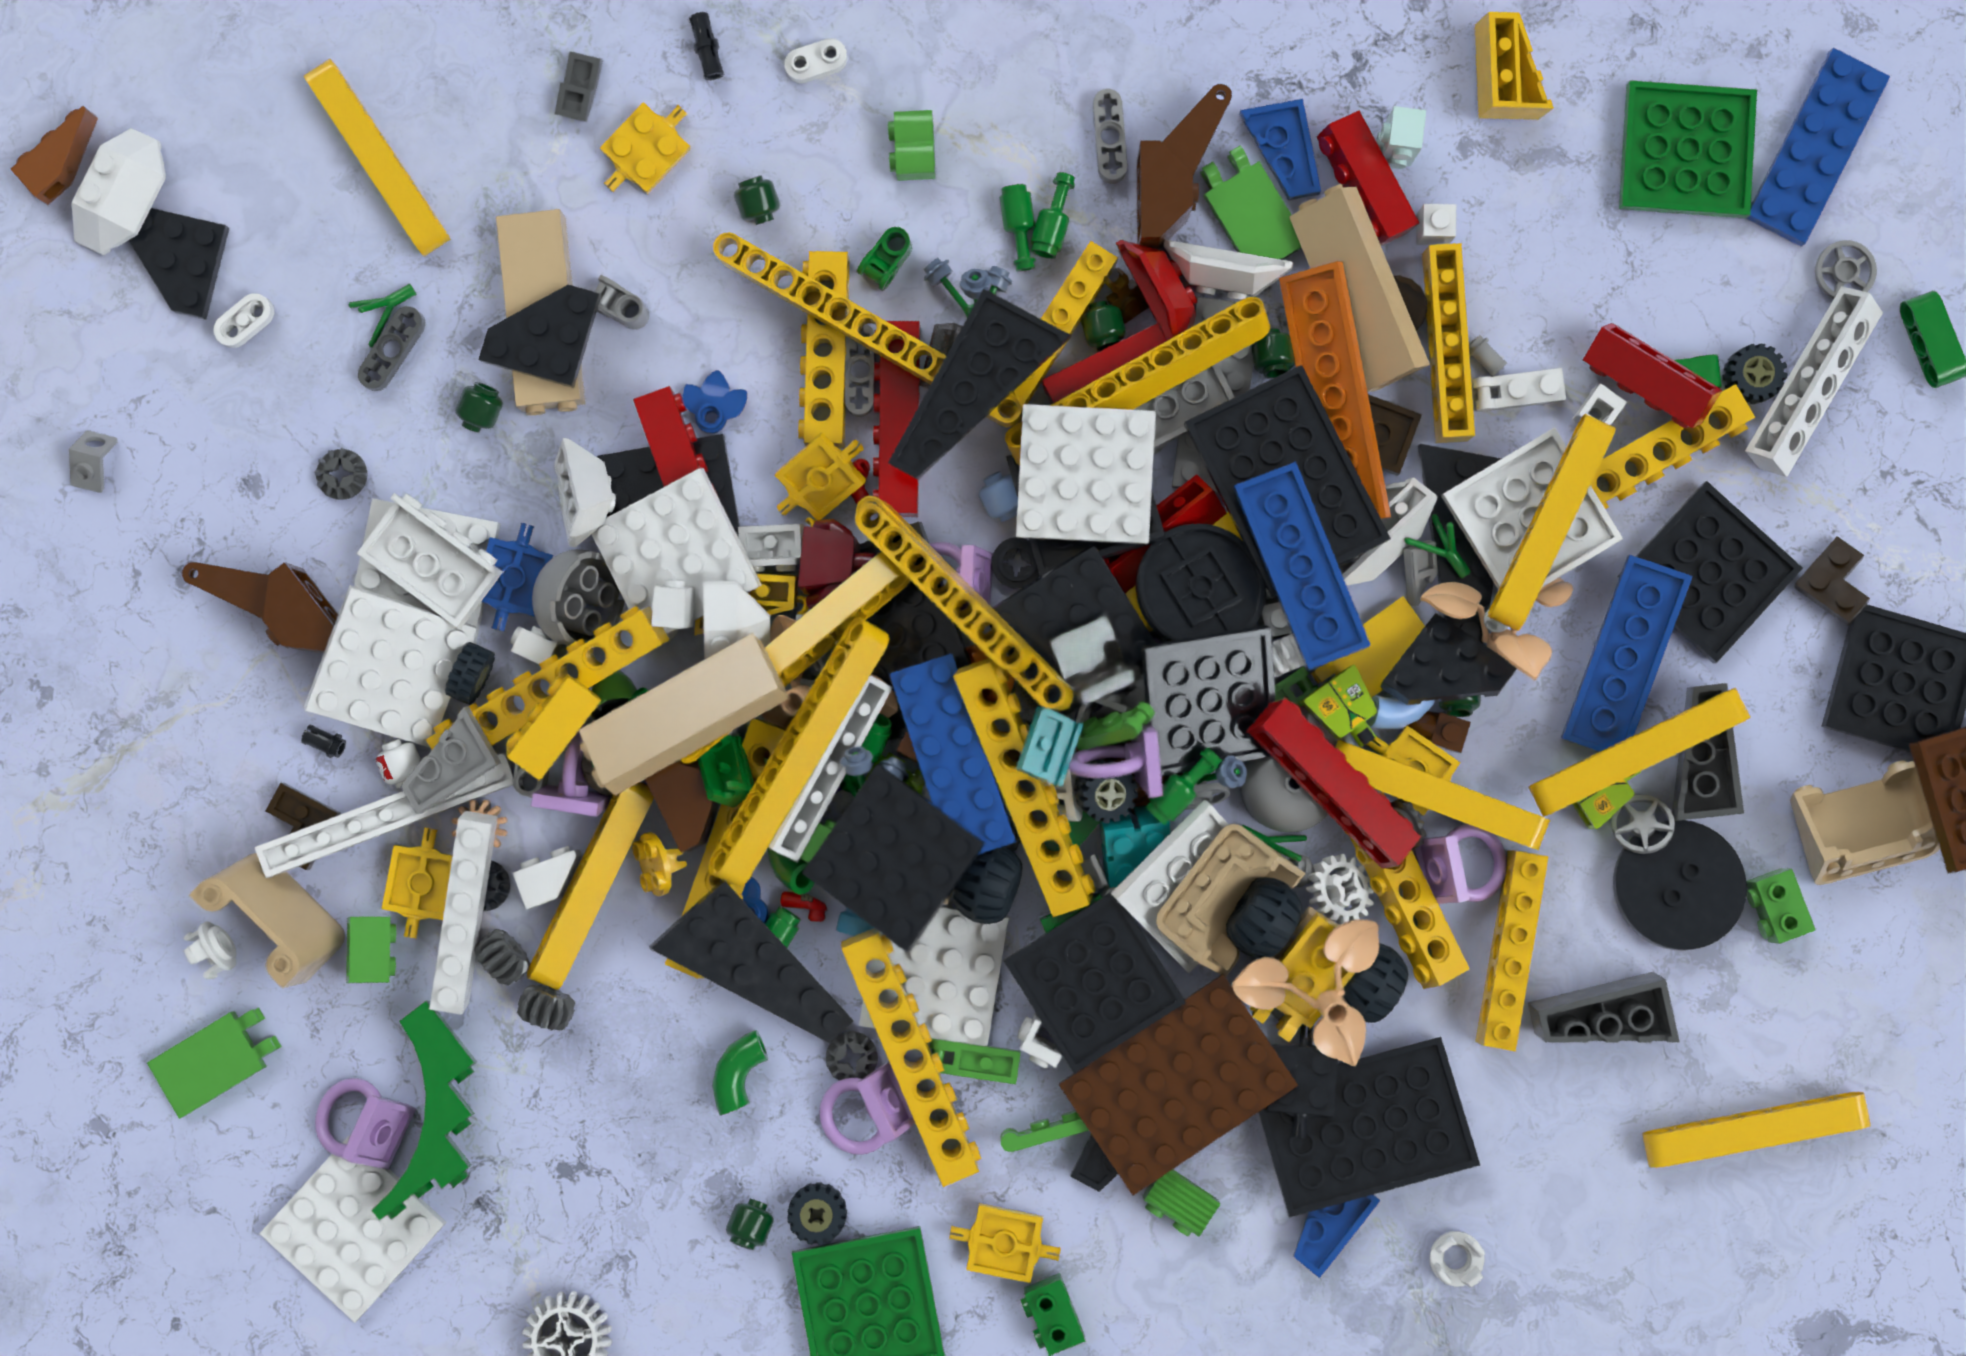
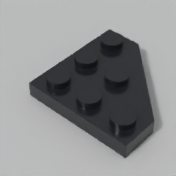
M151 208L138 235L130 239L129 242L170 309L175 313L206 320L229 227L215 222Z
M572 285L562 287L488 328L478 360L486 364L574 388L601 295L597 292Z
M1435 613L1382 681L1380 687L1406 705L1420 704L1421 701L1438 699L1439 702L1466 699L1467 696L1475 695L1491 697L1498 696L1517 668L1502 656Z

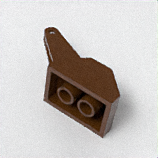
M1217 84L1213 86L1162 142L1160 140L1140 141L1136 158L1137 244L1159 250L1164 245V241L1169 240L1188 221L1191 211L1196 210V203L1199 201V183H1193V176L1230 104L1232 92L1227 85ZM1221 95L1224 99L1220 100L1216 96Z
M190 562L184 566L182 577L186 583L261 618L268 627L265 631L267 636L275 645L279 646L281 644L286 648L301 651L325 652L338 613L303 568L284 562L269 575L198 562ZM198 571V576L195 578L194 573Z
M698 759L686 764L678 760L647 777L645 781L680 852H690L706 844L720 803L708 800Z

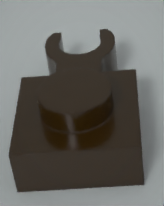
M1116 268L1119 278L1115 282H1112L1107 276L1104 277L1105 284L1113 291L1106 299L1109 305L1119 307L1124 324H1126L1149 307L1138 284L1132 279L1129 281L1128 276L1120 268Z

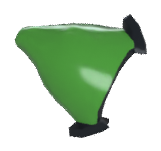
M621 670L593 686L592 692L601 699L590 715L595 721L625 705L637 690L632 680Z

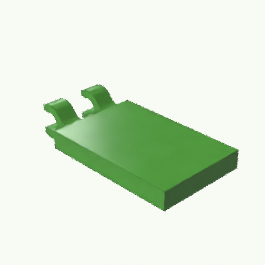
M1241 145L1229 151L1230 155L1227 156L1237 172V175L1223 182L1214 162L1202 168L1203 171L1200 174L1210 189L1203 197L1237 252L1283 260L1302 249L1289 218L1292 214L1261 163L1257 162L1251 166Z
M260 1008L252 1009L241 1017H238L236 1012L232 1011L147 1062L179 1119L266 1068L267 1066L262 1058L282 1047L276 1036L269 1037L255 1046L248 1035L247 1029L266 1019Z

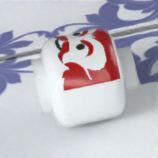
M400 738L381 745L383 752L379 753L375 760L384 782L388 785L395 784L396 788H401L404 781L420 763L421 758L414 743H402Z

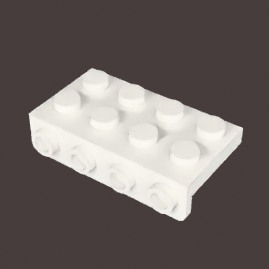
M394 493L390 498L394 501L393 505L357 554L453 626L462 629L503 571L494 565L497 559L488 552L481 549L477 553L469 547L472 541L457 530L454 534L444 528L447 522L433 512H430L427 516L419 509L422 504L407 493L403 498Z

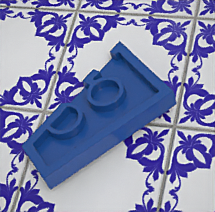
M1303 99L1240 110L1239 115L1288 201L1320 195L1321 187Z
M1370 1195L1308 1212L1293 1257L1318 1278H1321L1381 1200L1375 1195Z

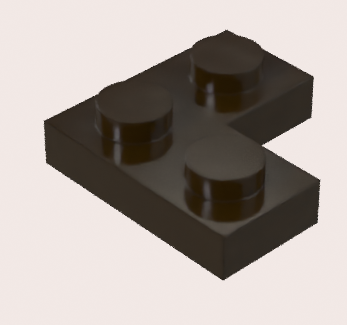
M1837 536L1798 579L1794 588L1848 626L1870 600L1868 596L1845 581L1848 575L1863 560L1864 554Z
M286 783L279 784L265 812L292 825L293 828L289 834L341 814L337 810ZM315 861L299 867L304 870H310Z

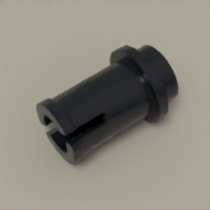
M311 724L307 726V730H304L301 738L302 744L325 752L329 758H339L346 747V740L342 739L341 734L336 733L332 735Z

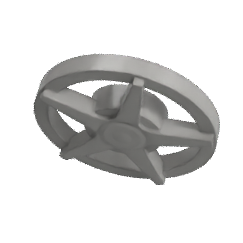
M1843 240L1831 244L1821 252L1816 261L1814 272L1820 289L1827 296L1834 299L1844 284L1853 283L1860 287L1861 291L1868 292L1875 282L1877 266L1872 253L1864 245L1851 240ZM1841 247H1852L1860 251L1864 256L1857 260L1845 257ZM1835 248L1837 261L1832 267L1822 268L1826 255ZM1867 260L1870 270L1867 284L1858 277L1860 274V264ZM1822 273L1832 275L1836 281L1834 291L1827 286Z
M1203 781L1200 785H1195L1194 791L1197 796L1185 810L1195 809L1204 799L1211 805L1224 801L1230 796L1229 787H1224L1220 783L1206 784V781Z
M1648 795L1633 796L1612 816L1611 820L1612 832L1617 842L1625 849L1639 854L1653 853L1665 847L1671 840L1675 827L1674 817L1669 807L1660 799ZM1648 802L1652 805L1646 811H1637L1630 804ZM1657 806L1666 814L1669 826L1656 822L1653 814ZM1625 808L1631 816L1630 822L1617 829V817ZM1655 830L1668 832L1661 842L1648 847V837ZM1632 832L1633 835L1641 838L1643 847L1630 844L1620 834Z

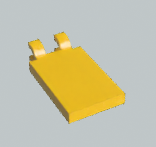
M1400 597L1362 624L1371 644L1370 647L1322 665L1310 673L1317 684L1323 682L1332 674L1338 675L1347 667L1355 665L1371 698L1383 690L1380 687L1382 681L1425 627L1405 597Z
M1318 912L1315 913L1279 959L1288 971V978L1285 983L1294 985L1313 999H1318L1319 995L1324 991L1336 990L1334 966L1337 962L1326 958L1324 955V944L1328 935L1338 926ZM1343 967L1341 968L1342 988L1355 974L1346 971ZM1284 989L1285 1000L1276 1008L1285 1015L1275 1026L1279 1029L1278 1035L1289 1042L1302 1023L1311 1029L1321 1016V1013L1292 991ZM1249 1007L1253 1011L1252 1017L1262 1024L1273 1010Z

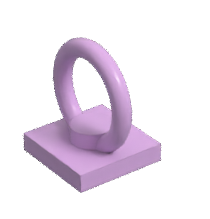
M946 542L930 543V546L939 555L951 557L959 564L960 567L956 569V572L990 605L993 553L975 545H962L961 549L956 545ZM969 602L964 603L960 611L965 610L969 606Z
M1149 723L1142 725L1141 733L1136 738L1131 739L1132 743L1099 746L1078 751L1072 756L1068 769L1075 775L1088 778H1109L1134 773L1135 780L1149 797L1163 796L1157 730ZM1106 758H1125L1126 760L1113 764H1085L1086 762Z
M579 730L567 745L562 780H559V785H546L534 792L531 806L590 816H598L606 810L610 802V796L588 791L589 784L585 783L581 767L583 752L580 747L583 740Z
M1469 824L1456 827L1447 836L1423 838L1424 844L1412 849L1438 904L1483 901L1493 896L1505 879L1507 859L1502 843L1495 834ZM1466 837L1481 839L1487 844L1493 855L1494 869L1492 876L1481 888H1467L1458 842Z
M890 1062L881 1065L863 1079L846 1078L837 1081L825 1092L820 1104L819 1115L824 1133L836 1147L850 1154L863 1155L874 1152L884 1143L886 1144L898 1138L915 1124ZM847 1091H858L861 1093L867 1112L878 1128L876 1134L866 1141L859 1142L846 1138L839 1132L834 1123L833 1105L836 1099Z
M359 1078L346 1079L332 1086L320 1101L315 1118L317 1137L321 1145L335 1156L342 1157L352 1163L389 1169L416 1108L406 1103L382 1098L376 1087L366 1080ZM356 1091L362 1093L367 1098V1101L348 1143L342 1144L337 1142L331 1135L329 1114L339 1097L345 1093Z

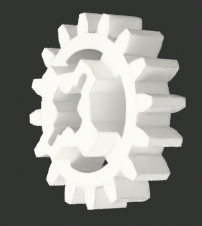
M1345 854L1332 855L1323 858L1322 862L1315 864L1313 867L1316 872L1308 876L1313 885L1306 887V891L1314 895L1309 900V903H1317L1318 909L1316 911L1321 914L1325 913L1326 917L1336 921L1339 925L1367 916L1366 908L1374 904L1368 898V895L1375 893L1372 888L1368 887L1367 883L1370 882L1369 876L1365 877L1363 875L1364 865L1356 867V858L1346 859ZM1332 870H1338L1335 874H1329ZM1352 905L1348 911L1344 910L1345 907Z

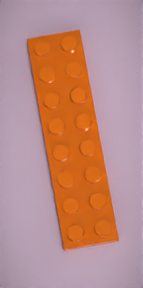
M1336 261L1281 277L1279 281L1295 366H1303L1380 518H1390L1391 513L1343 262Z

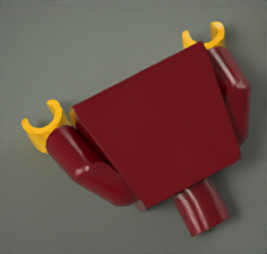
M808 517L805 521L811 527L804 526L798 587L808 596L796 597L797 603L804 604L803 609L797 612V615H805L809 609L816 606L876 556V553H860V543L853 536L852 531L835 519L816 521Z

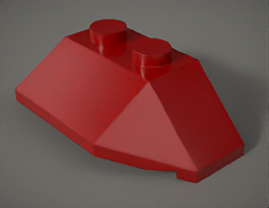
M1125 240L1117 241L1118 251L1134 281L1138 284L1166 340L1168 341L1193 327L1197 315L1194 305L1198 303V300L1190 285L1185 288L1183 287L1179 279L1183 275L1179 265L1173 259L1169 260L1165 251Z

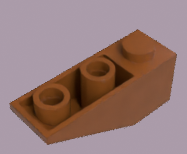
M84 106L71 111L59 127L47 132L35 148L23 153L17 159L11 171L37 199L49 205L72 185L97 123V116Z

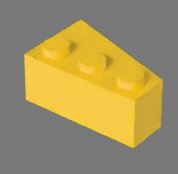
M1488 12L1475 24L1478 118L1539 120L1554 109L1551 99L1546 97L1541 83L1544 80L1540 70L1537 71L1531 55L1533 49L1521 15L1518 12Z
M756 573L762 586L748 594L769 615L792 610L797 607L796 597L798 596L799 575ZM704 616L695 620L694 636L704 633Z
M568 673L563 679L558 676L546 691L549 696L542 705L537 703L526 717L528 722L520 731L517 729L505 745L507 746V758L539 781L601 701L598 695Z

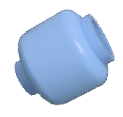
M999 471L986 477L983 480L985 486L980 489L978 495L989 517L999 518L1003 522L1016 516L1018 497L1012 476H1002Z

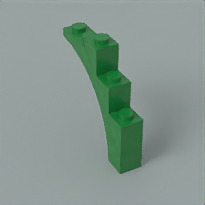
M431 1001L423 1002L399 1021L412 1041L422 1067L425 1086V1115L419 1143L407 1170L392 1191L371 1210L379 1221L386 1216L390 1220L398 1216L407 1208L404 1204L406 1200L413 1195L419 1199L434 1187L431 1183L433 1179L441 1188L448 1184L454 1188L469 1176L465 1170L472 1166L448 1134L453 1132L457 1136L472 1124L468 1118L475 1113L451 1082L456 1080L460 1084L473 1074L474 1070L471 1067L477 1061L441 1014L436 1010L429 1009Z

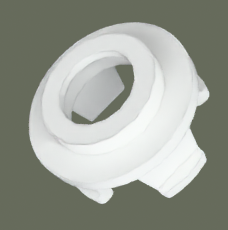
M204 922L199 925L197 931L194 933L190 932L184 936L185 941H195L184 950L191 965L205 959L208 960L210 965H214L204 973V978L214 979L218 977L217 974L219 972L231 970L236 966L237 952L235 945L227 932L220 926H215L211 922Z
M1451 1231L1441 1235L1434 1242L1429 1255L1430 1266L1433 1273L1443 1283L1455 1287L1468 1285L1471 1288L1483 1278L1481 1272L1484 1266L1485 1252L1478 1241L1471 1235L1461 1231ZM1457 1245L1465 1249L1467 1261L1463 1267L1451 1269L1444 1262V1253L1451 1246Z

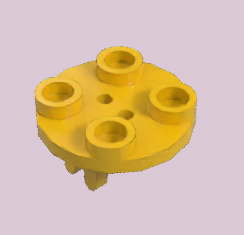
M652 832L642 834L639 841L632 844L633 855L639 861L642 874H640V884L643 891L646 893L651 891L659 897L669 893L671 873L687 866L686 861H677V856L683 853L680 852L679 848L665 849L659 837Z

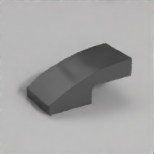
M569 51L564 83L560 82L555 115L587 122L595 97L603 59Z

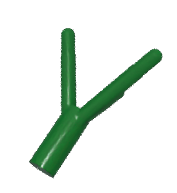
M410 283L385 298L349 303L350 308H358L360 313L386 306L368 344L370 348H373L380 337L393 308L416 295Z
M1433 514L1431 519L1445 550L1409 537L1405 538L1406 544L1445 557L1460 578H1464L1471 572L1456 550L1453 523H1447L1446 534L1436 514Z
M1244 824L1242 825V827L1278 853L1298 862L1302 860L1300 855L1276 843L1306 841V835L1266 836Z

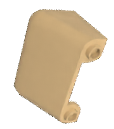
M1897 761L1888 766V771L1881 780L1824 794L1821 788H1813L1812 785L1802 786L1793 792L1790 803L1809 871L1815 884H1829L1927 858L1940 850L1914 761Z
M1230 824L1219 832L1160 909L1156 921L1158 929L1196 962L1219 974L1223 973L1226 977L1239 959V949L1227 936L1226 923L1250 884L1257 878L1267 877L1283 881L1293 889L1306 873L1244 827L1238 824Z
M257 853L250 854L207 878L189 894L206 911L221 910L233 901L277 945L267 958L266 968L270 977L282 989L306 983L344 943L345 933L341 925L287 871L270 878L265 877Z

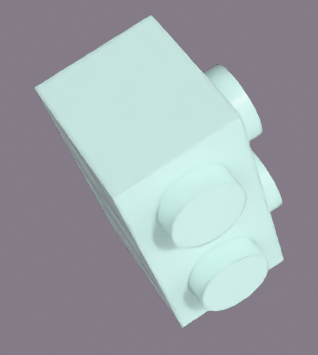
M1394 106L1383 123L1381 132L1377 133L1376 142L1390 168L1404 169L1406 166H1411L1421 151L1426 110Z

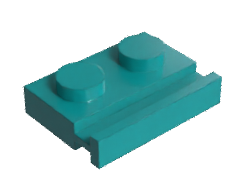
M1043 706L1037 707L1016 770L1051 783L1055 787H1062L1083 724L1076 723L1070 718Z

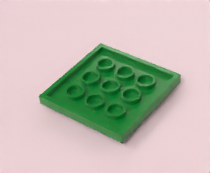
M1630 80L1626 84L1619 209L1733 218L1749 217L1751 211L1757 89Z
M921 1226L792 1251L810 1356H945Z

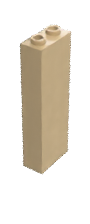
M1342 184L1327 189L1324 192L1325 197L1320 200L1312 199L1299 205L1300 211L1289 216L1310 269L1336 261L1343 262L1367 392L1369 393L1378 391L1429 366L1430 363L1357 187H1343Z
M560 209L496 216L506 318L566 285L573 286L566 218ZM580 366L574 388L512 371L516 407L522 412L526 411V415L545 414V409L558 408L559 412L577 410V405L586 404L582 366Z
M751 633L579 730L583 740L580 747L585 757L589 761L592 760L595 767L592 775L597 785L601 789L605 787L614 795H617L789 699V696L764 644Z

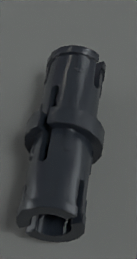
M707 12L692 14L689 17V21L695 38L693 46L695 53L699 54L704 79L707 81L719 79L724 76V71L718 55L720 46L718 39L714 38L709 14Z

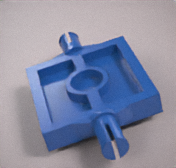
M521 523L516 541H503L490 537L486 552L497 559L494 565L502 570L503 573L481 603L488 604L496 610L491 626L492 629L497 630L499 620L502 618L499 631L505 632L509 613H521L535 617L532 606L533 587L541 569L553 558L552 554L538 551L529 545L534 526L529 525L526 536H524L526 523Z

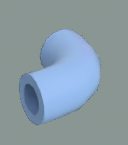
M1375 695L1372 697L1378 713L1366 722L1372 728L1399 729L1418 721L1433 706L1435 700L1421 701L1420 704L1406 705L1396 697Z

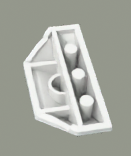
M131 128L100 145L72 201L74 241L105 255L110 252V249L120 246L138 235L166 179L163 157L160 151V141Z
M1171 240L1164 241L1165 249L1179 265L1188 283L1197 286V293L1215 295V290L1228 292L1227 298L1242 300L1247 298V295L1256 296L1278 281L1279 278L1293 270L1294 263L1292 261Z
M563 438L554 467L559 481L558 492L568 543L570 547H577L604 525L608 512L612 513L616 496L611 491V476L607 475L605 463L572 440Z
M1415 478L1406 479L1405 482L1385 485L1391 517L1381 520L1391 539L1339 565L1346 586L1375 580L1403 554V548L1411 546L1405 543V538L1409 537L1418 540L1421 537L1437 500L1436 494Z
M703 581L704 660L751 633L765 647L770 644V615L753 597L743 590V587L737 581Z

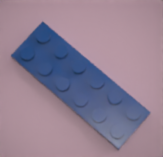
M1833 47L1827 54L1751 204L1750 216L1746 219L1801 247L1805 245L1891 76Z
M1291 463L1234 485L1233 489L1307 671L1370 647L1371 644L1297 463Z
M1627 555L1562 732V739L1602 751L1634 736L1693 576L1633 555Z
M949 654L890 673L889 677L931 802L986 843L978 854L980 855L1013 844L1015 839L989 761L953 677L958 669L953 655Z

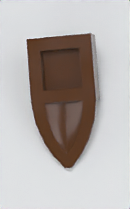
M1427 711L1418 721L1406 726H1409L1438 747L1462 753L1471 722L1442 712Z

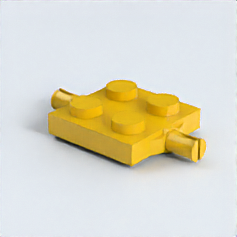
M643 102L600 147V150L613 162L616 171L604 182L605 186L614 193L621 183L627 179L637 184L648 195L691 149L690 145L678 135L675 126L688 115L685 110L677 105L664 118L657 115Z
M820 433L776 471L774 476L785 486L789 495L777 505L778 511L780 512L783 509L781 514L786 516L793 508L799 505L808 510L816 520L824 518L865 483L866 478L853 466L851 461L864 450L862 444L857 446L859 441L853 440L851 444L841 450L823 433Z
M1404 726L1397 738L1389 743V745L1378 737L1366 744V746H1369L1381 756L1447 781H1451V776L1461 763L1409 726ZM1411 803L1413 809L1419 811L1421 816H1424L1429 810Z
M424 827L421 846L412 848L400 845L393 846L381 909L398 912L402 916L407 917L403 937L417 939L419 922L422 919L443 920L453 855L444 854L434 849L438 829Z
M979 1203L976 1220L971 1230L951 1225L949 1235L950 1240L968 1242L969 1257L966 1270L1031 1283L1033 1269L1039 1257L1059 1261L1061 1247L1042 1244L1040 1233L1043 1216Z

